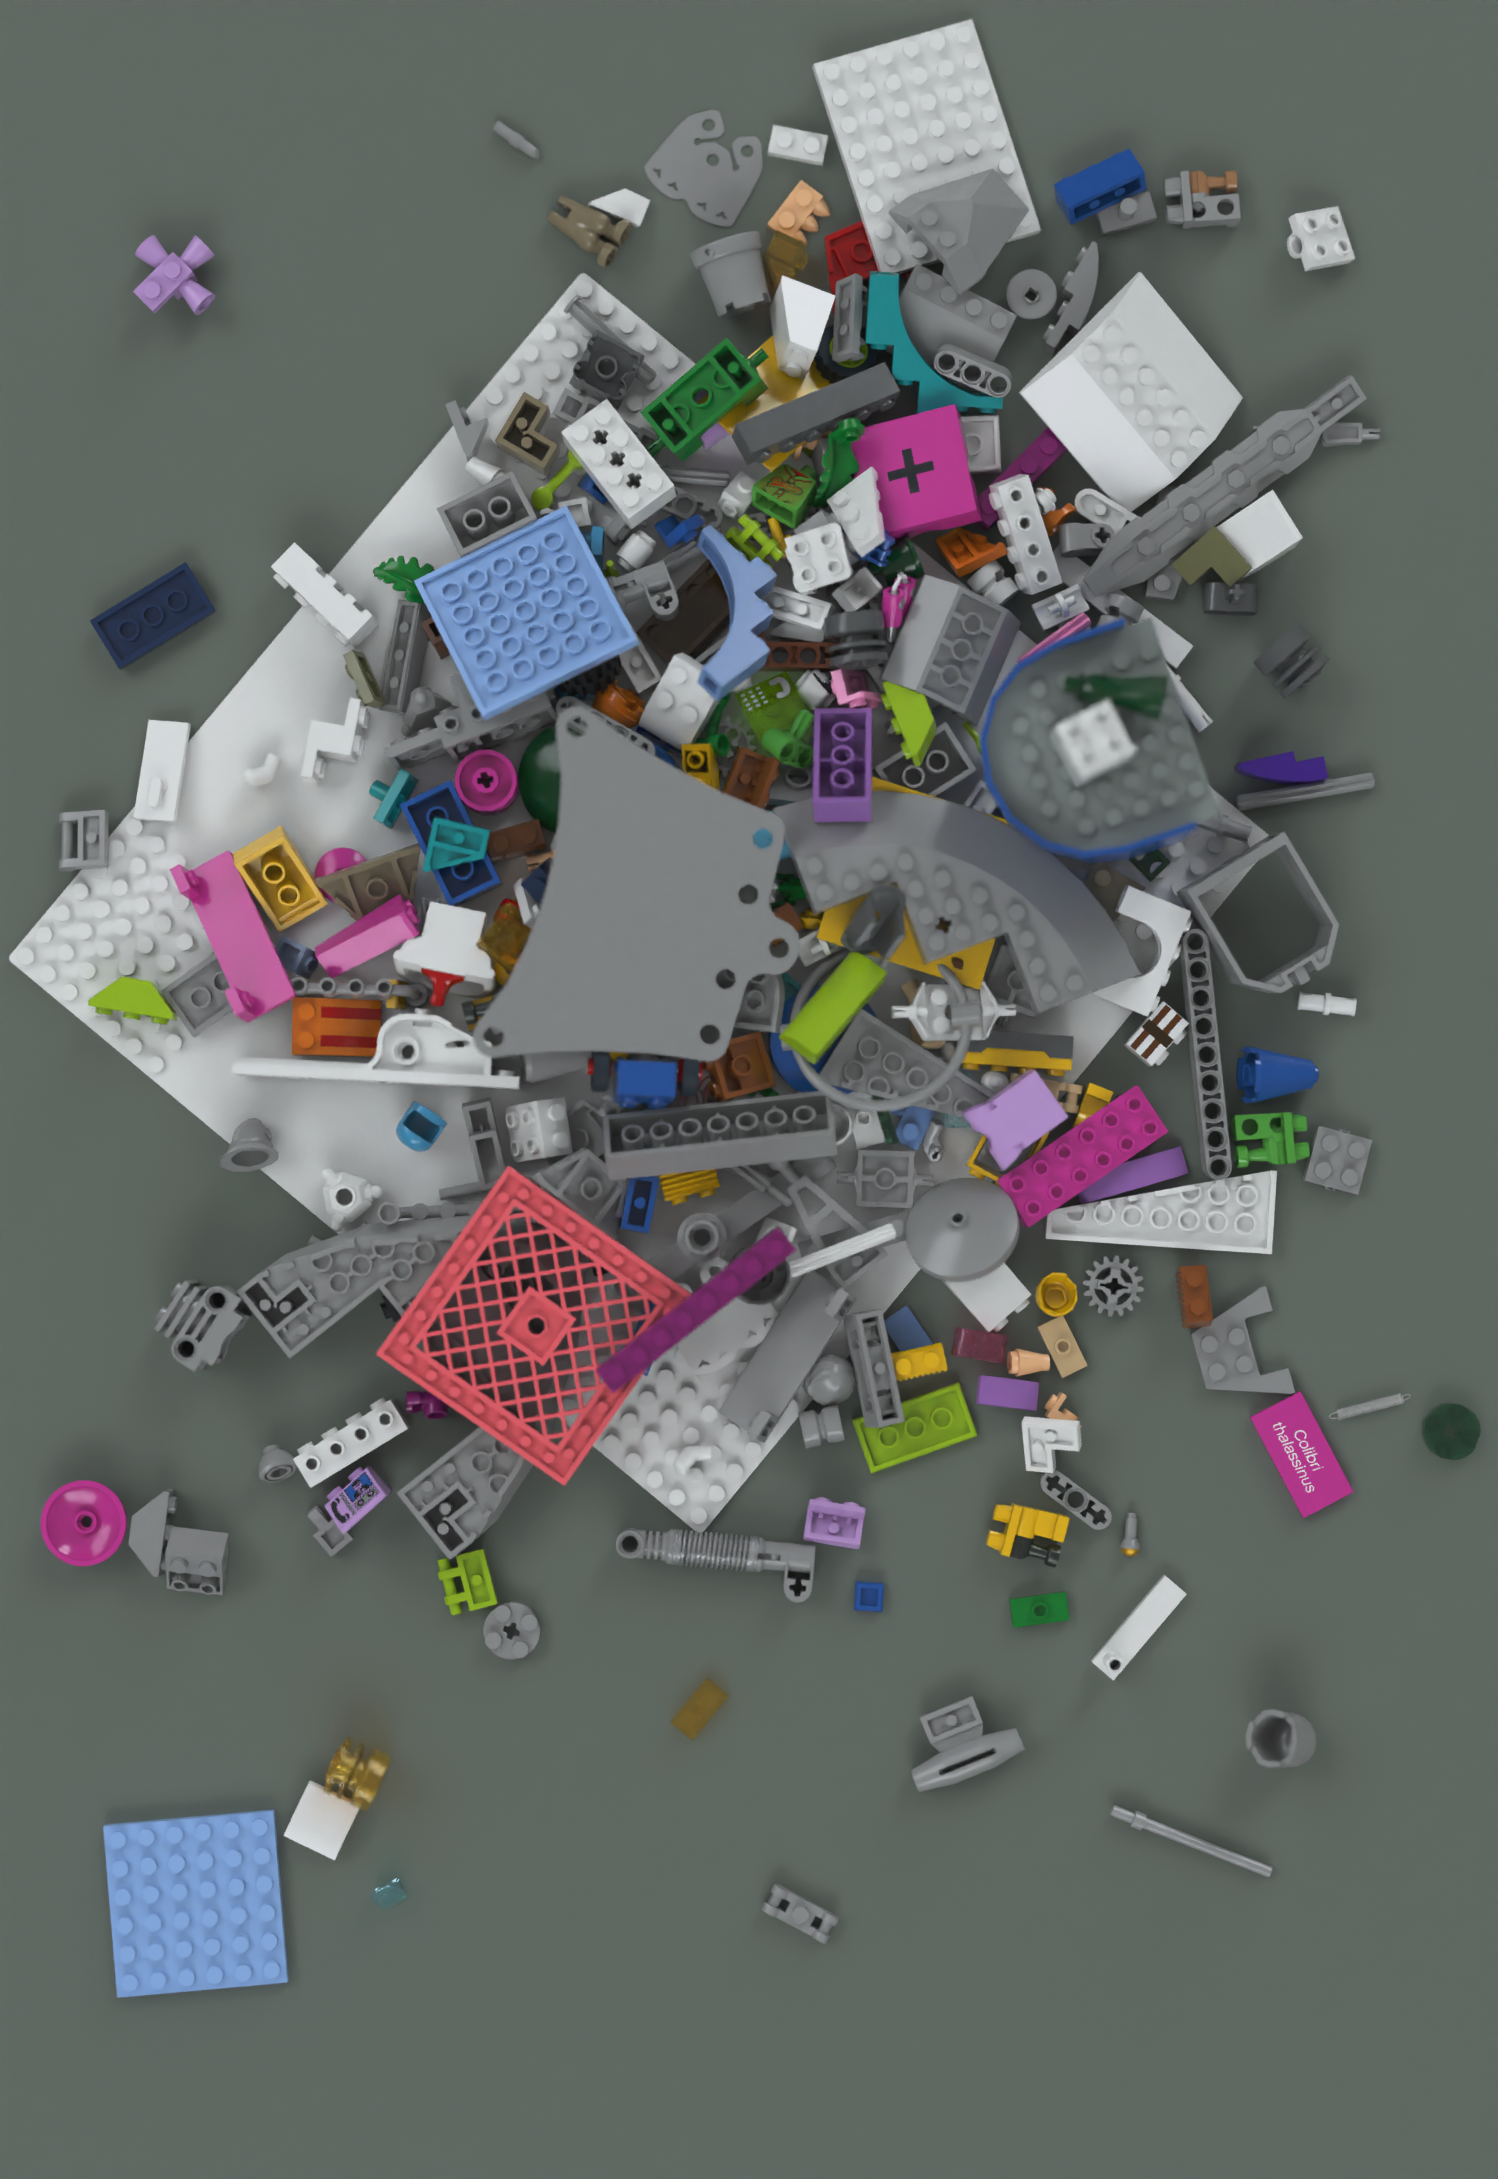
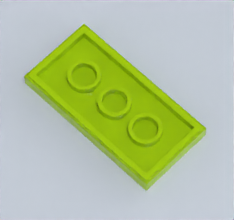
M959 1382L901 1402L904 1422L873 1428L865 1427L863 1416L852 1419L871 1474L978 1436Z

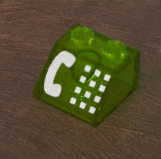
M786 671L735 694L750 729L756 737L758 746L761 745V740L769 729L775 727L790 730L800 710L806 709Z

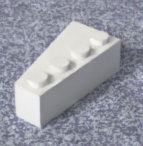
M295 542L271 566L276 573L273 578L284 589L289 585L296 592L293 597L304 608L310 605L317 612L314 617L325 628L330 624L337 631L334 634L335 638L345 647L350 644L356 649L378 626L373 615L366 609L363 610L364 608L349 593H345L343 588L329 574H325L322 571L323 569Z

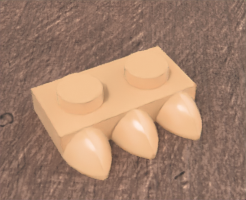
M801 180L767 223V227L789 244L796 247H807L806 237L800 229L808 232H818L819 226L812 214L820 217H830V209L823 200V196Z

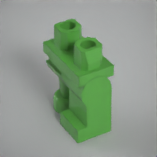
M1292 1112L1230 1116L1232 1141L1262 1139L1263 1145L1262 1148L1248 1150L1246 1145H1235L1234 1157L1237 1168L1247 1167L1249 1161H1266L1269 1164L1278 1165L1296 1163V1160L1310 1157L1308 1142L1294 1143L1293 1132L1307 1131L1306 1116L1292 1115Z

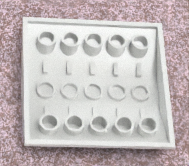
M1138 272L1019 392L1104 494L1130 512L1173 482L1217 438L1243 399L1241 394L1141 272Z

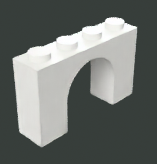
M1125 885L1114 911L1137 920L1151 929L1157 941V955L1153 964L1140 975L1091 994L1148 1017L1150 1012H1155L1159 1004L1160 997L1157 994L1160 987H1165L1169 980L1171 971L1168 970L1171 960H1176L1181 951L1182 945L1179 944L1182 934L1187 933L1191 927L1193 918H1190V914L1192 911Z

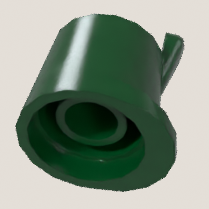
M908 535L890 546L891 554L886 557L888 562L885 567L878 566L872 562L866 567L873 576H877L882 572L888 587H893L899 572H903V575L912 577L915 580L921 579L925 574Z

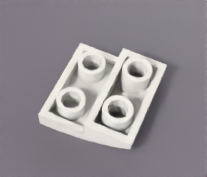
M310 1780L283 1836L335 1860L361 1804Z

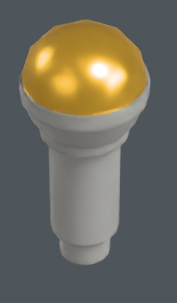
M1127 1513L1125 1538H1123L1120 1545L1121 1552L1128 1557L1137 1555L1140 1549L1138 1539H1136V1513Z

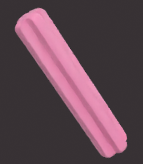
M1084 612L1080 613L1018 658L1017 662H1021L1055 641L1083 632L1091 625L1089 617Z

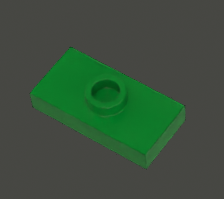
M1065 1591L1009 1598L1013 1628L1070 1620Z

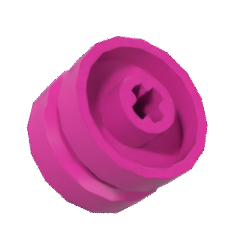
M477 750L468 754L459 763L455 773V788L462 802L471 811L483 816L497 815L506 811L515 802L519 792L518 775L512 762L502 753L494 750ZM486 779L493 781L490 783L491 787L485 788L483 785Z

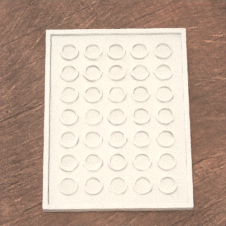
M972 19L813 64L812 68L879 272L901 274L913 270L916 264L925 267L941 262L913 229L906 234L888 214L889 210L912 194L992 168L1029 208L1028 213L1007 242L1035 235L1041 231Z

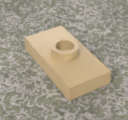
M1064 1316L1056 1317L1037 1326L1061 1378L1088 1366Z

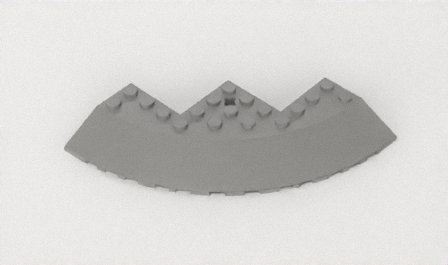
M872 791V821L814 822L813 797L773 808L774 814L783 821L785 827L784 840L813 916L867 896L879 885L895 886L905 895L904 915L924 965L1004 936L1034 1015L1140 975L1124 938L1105 908L1086 885L1052 853L1043 850L1013 827L990 815L955 802L920 794L891 791ZM939 920H942L943 923H947L949 926L945 934L943 930L936 929Z

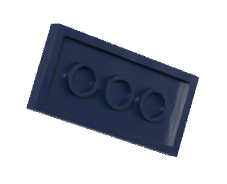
M185 562L93 618L90 622L116 665L122 670L217 611Z

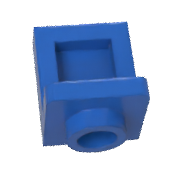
M700 514L679 523L674 515H671L657 522L654 527L670 549L682 542L687 544L699 535L697 530L705 522Z

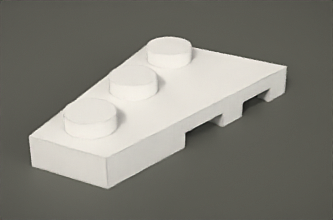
M872 466L826 500L861 557L885 541L883 518L878 504L880 492L876 486L878 475Z

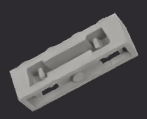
M882 1309L866 1310L846 1315L844 1324L865 1427L880 1428L904 1422ZM874 1326L878 1327L879 1335H876ZM890 1397H892L893 1405H890Z

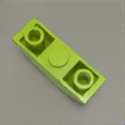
M886 681L882 683L885 693L881 695L886 711L890 709L893 711L895 718L890 720L896 735L902 733L905 742L900 743L906 760L912 758L914 766L917 767L921 765L937 732L933 715L923 694Z
M120 977L89 999L88 1006L96 1007L95 1013L112 1016L113 1010L124 1012V1018L140 1020L141 1015L152 1017L151 1022L168 1025L169 1020L177 1021L178 1016L155 983L128 977Z

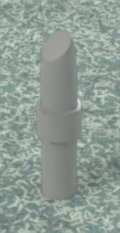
M500 121L495 124L493 131L509 141V144L534 159H539V150L525 140V137L518 132H514Z

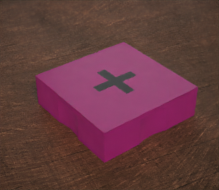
M955 404L865 427V433L860 439L852 442L851 449L859 463V471L854 474V477L857 478L871 466L876 470L878 475L876 486L880 492L878 504L879 511L882 513L884 530L888 531V535L895 539V542L900 541L906 535L911 539L928 531L947 530L982 521L975 483L968 467V448L962 418Z

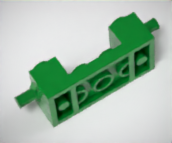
M725 338L640 413L652 426L658 437L645 448L652 458L666 447L683 463L704 445L700 437L741 401L748 407L769 389L760 378L756 369L769 358L766 352L760 348L758 352L748 359L739 353L728 338ZM702 390L708 391V400L703 404H697L695 402L696 394Z

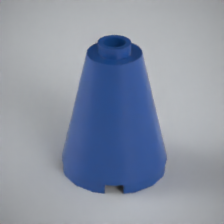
M1244 1047L1241 1052H1245L1244 1058H1238L1237 1087L1238 1090L1244 1091L1245 1097H1241V1099L1245 1103H1255L1310 1089L1319 1078L1318 1067L1314 1066L1313 1061L1261 1048Z

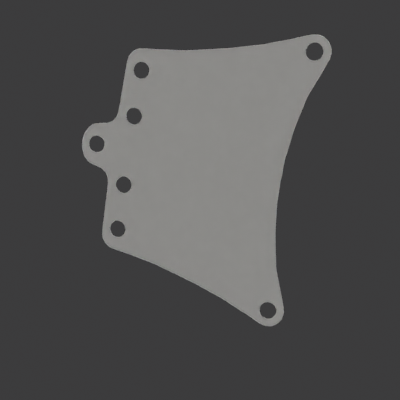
M580 706L567 708L559 715L556 721L561 791L554 859L547 887L527 944L507 984L473 1031L475 1047L481 1054L488 1057L559 1051L651 1053L710 1062L717 1060L725 1054L728 1048L744 991L749 980L759 974L775 975L788 971L795 963L799 954L800 941L798 933L792 925L777 918L769 905L785 838L783 821L769 811L724 794L669 765L630 741L588 709ZM573 717L582 718L587 725L585 733L579 737L570 735L566 728L568 720ZM766 829L771 832L773 842L768 848L760 849L754 844L753 836L757 830ZM744 885H753L758 890V899L755 903L748 905L742 903L739 899V891ZM781 938L788 943L789 951L785 957L775 958L770 954L769 945L774 939ZM728 969L735 975V983L729 989H722L716 983L717 973L721 970ZM705 1025H714L719 1029L720 1037L716 1043L706 1044L701 1040L700 1031ZM497 1027L503 1032V1041L499 1046L491 1047L485 1043L483 1037L484 1032L488 1028Z

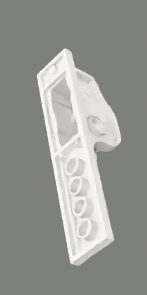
M415 1009V1014H399L386 1021L378 1035L376 1054L368 1064L239 1057V1063L233 1062L232 1074L251 1077L522 1090L523 1086L522 1078L516 1077L517 1072L498 1070L496 1076V1057H488L481 1054L475 1047L472 1036L458 1030L456 1025L435 1015V1011L429 1009ZM484 1040L487 1045L491 1047H496L492 1043ZM455 1041H462L464 1046L458 1048ZM408 1045H412L414 1047V1055L410 1059L405 1060L403 1049Z

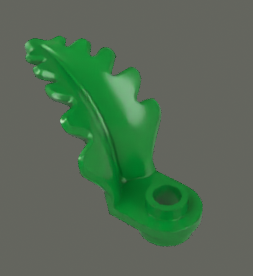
M857 418L842 420L838 423V429L828 435V448L822 457V466L826 470L822 473L819 480L823 484L817 489L818 494L814 496L812 501L814 508L828 506L829 504L826 500L853 481L850 475L859 471V463L853 454L851 444L858 441L865 433V427Z
M398 556L396 562L394 558H389L387 563L384 561L380 566L373 569L374 577H377L379 580L384 579L383 582L386 584L394 583L392 588L395 591H406L405 597L409 602L425 604L414 580L435 571L431 564L426 563L420 568L416 557H411L408 563L405 564L404 556Z

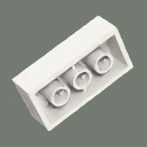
M607 399L561 432L564 444L630 529H633L676 497L674 484ZM605 440L607 443L602 445L600 441ZM617 462H623V465L620 467L617 464H614ZM639 483L640 487L635 488L633 484Z

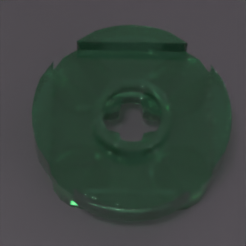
M1443 1403L1429 1411L1422 1421L1424 1443L1436 1456L1449 1460H1459L1470 1455L1476 1448L1475 1445L1478 1442V1437H1480L1481 1428L1477 1417L1468 1408L1460 1404ZM1448 1424L1452 1427H1458L1454 1439L1444 1435Z

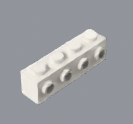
M1018 474L990 485L991 493L989 494V500L993 509L997 510L1000 519L997 522L998 529L1001 535L1006 538L1008 544L1006 548L1007 557L1012 564L1014 563L1017 572L1015 574V582L1019 590L1033 595L1063 583L1029 475Z
M384 1397L370 1405L371 1412L364 1416L358 1412L345 1420L348 1426L339 1431L335 1426L322 1434L323 1441L314 1446L312 1442H309L297 1449L299 1455L293 1458L310 1488L410 1428L394 1398L386 1401Z

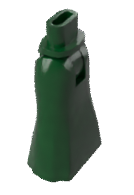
M1080 674L1079 678L1066 677L1063 692L1076 694L1077 699L1095 705L1109 699L1112 706L1121 707L1159 721L1163 709L1168 676L1126 678L1091 674L1084 678V675Z

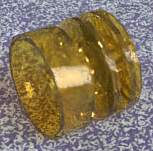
M347 1737L342 1746L337 1749L328 1767L323 1793L330 1795L335 1784H338L340 1787L336 1799L340 1800L347 1789L353 1791L350 1805L367 1812L381 1785L392 1756L375 1749L369 1758L365 1759L362 1757L365 1744L360 1743L354 1754L350 1751L355 1739Z

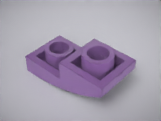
M980 1375L978 1378L976 1404L1037 1411L1039 1383Z

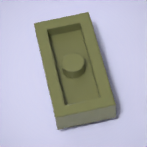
M355 650L344 654L343 656L347 663L345 669L350 678L355 681L358 688L356 690L358 699H361L365 706L376 709L386 704L365 654Z

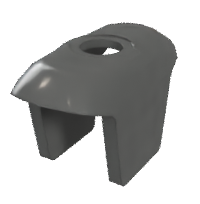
M879 885L872 890L847 925L841 936V944L848 950L860 954H867L877 950L880 956L888 961L906 935L903 916L906 899L902 891L892 885ZM876 910L880 913V917L878 920L876 917Z

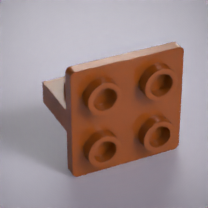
M739 747L722 793L764 809L770 798L768 791L771 783L775 782L779 775L780 768L778 764L780 761L775 757H766L745 747Z

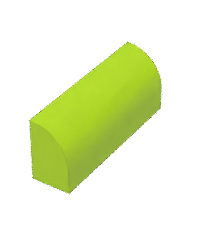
M850 952L778 1038L815 1065L881 987L887 972L866 956Z

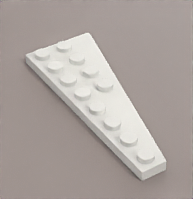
M1277 1171L1259 1172L1223 1180L1058 1208L1046 1215L1045 1239L1272 1254Z

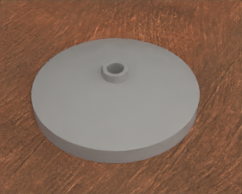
M979 1178L952 1179L931 1188L915 1203L906 1222V1243L915 1263L930 1276L949 1282L972 1281L995 1271L1009 1258L1019 1237V1217L1009 1195L994 1183Z

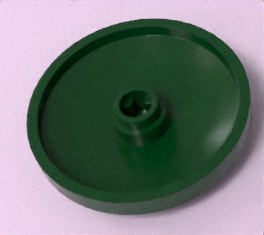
M556 725L544 730L531 741L522 756L518 773L519 791L527 811L535 820L539 819L542 827L553 833H556L559 824L561 791ZM566 727L570 735L574 737L582 736L571 728Z

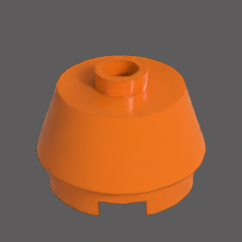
M616 680L613 684H608L606 690L597 691L591 707L631 729L639 724L644 708L641 707L645 703L630 688L625 690L617 687L616 684L618 682Z

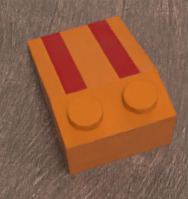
M293 998L292 1055L374 1057L381 1029L382 1001Z

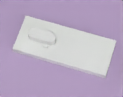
M159 720L148 721L133 818L176 823L191 724Z

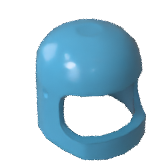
M413 1101L399 1121L396 1135L408 1148L417 1152L427 1151L442 1133L447 1122L428 1108Z

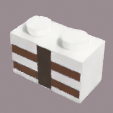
M1162 1001L1158 1004L1155 1012L1145 1019L1124 1046L1148 1067L1153 1066L1154 1063L1159 1066L1170 1054L1166 1049L1173 1042L1177 1045L1188 1032L1185 1028L1189 1023Z

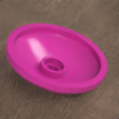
M91 1480L70 1482L57 1489L47 1500L41 1515V1533L48 1549L60 1560L75 1566L95 1565L108 1559L120 1547L127 1529L126 1512L120 1498L109 1487ZM85 1516H89L92 1519L91 1526L84 1525L83 1518Z

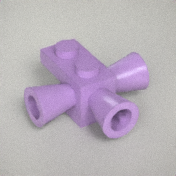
M155 235L148 237L141 243L135 252V256L155 268V270L133 292L154 314L173 295L178 300L183 296L195 315L201 314L210 306L215 298V294L196 283L198 279L193 273L194 269L215 256L202 240L194 235L180 258L174 252L168 256Z

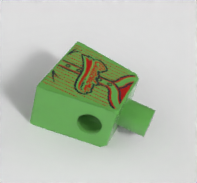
M782 464L753 485L752 506L795 530L811 508L812 501L816 495L817 482L815 478L817 473L815 469L810 465H805L800 470H797L788 464Z

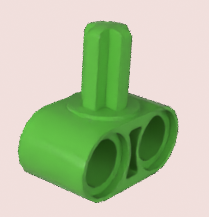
M801 709L790 730L775 727L769 729L761 740L762 748L784 764L800 769L807 768L814 761V747L803 738L814 720V714L806 709Z

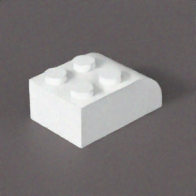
M683 652L673 656L639 721L640 727L681 752L682 744H695L696 739L702 734L719 703L697 683L704 665Z

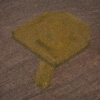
M509 902L475 945L480 950L486 952L488 956L506 971L513 972L527 944L532 928L524 925L521 912Z

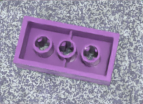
M872 708L815 709L814 822L872 821Z

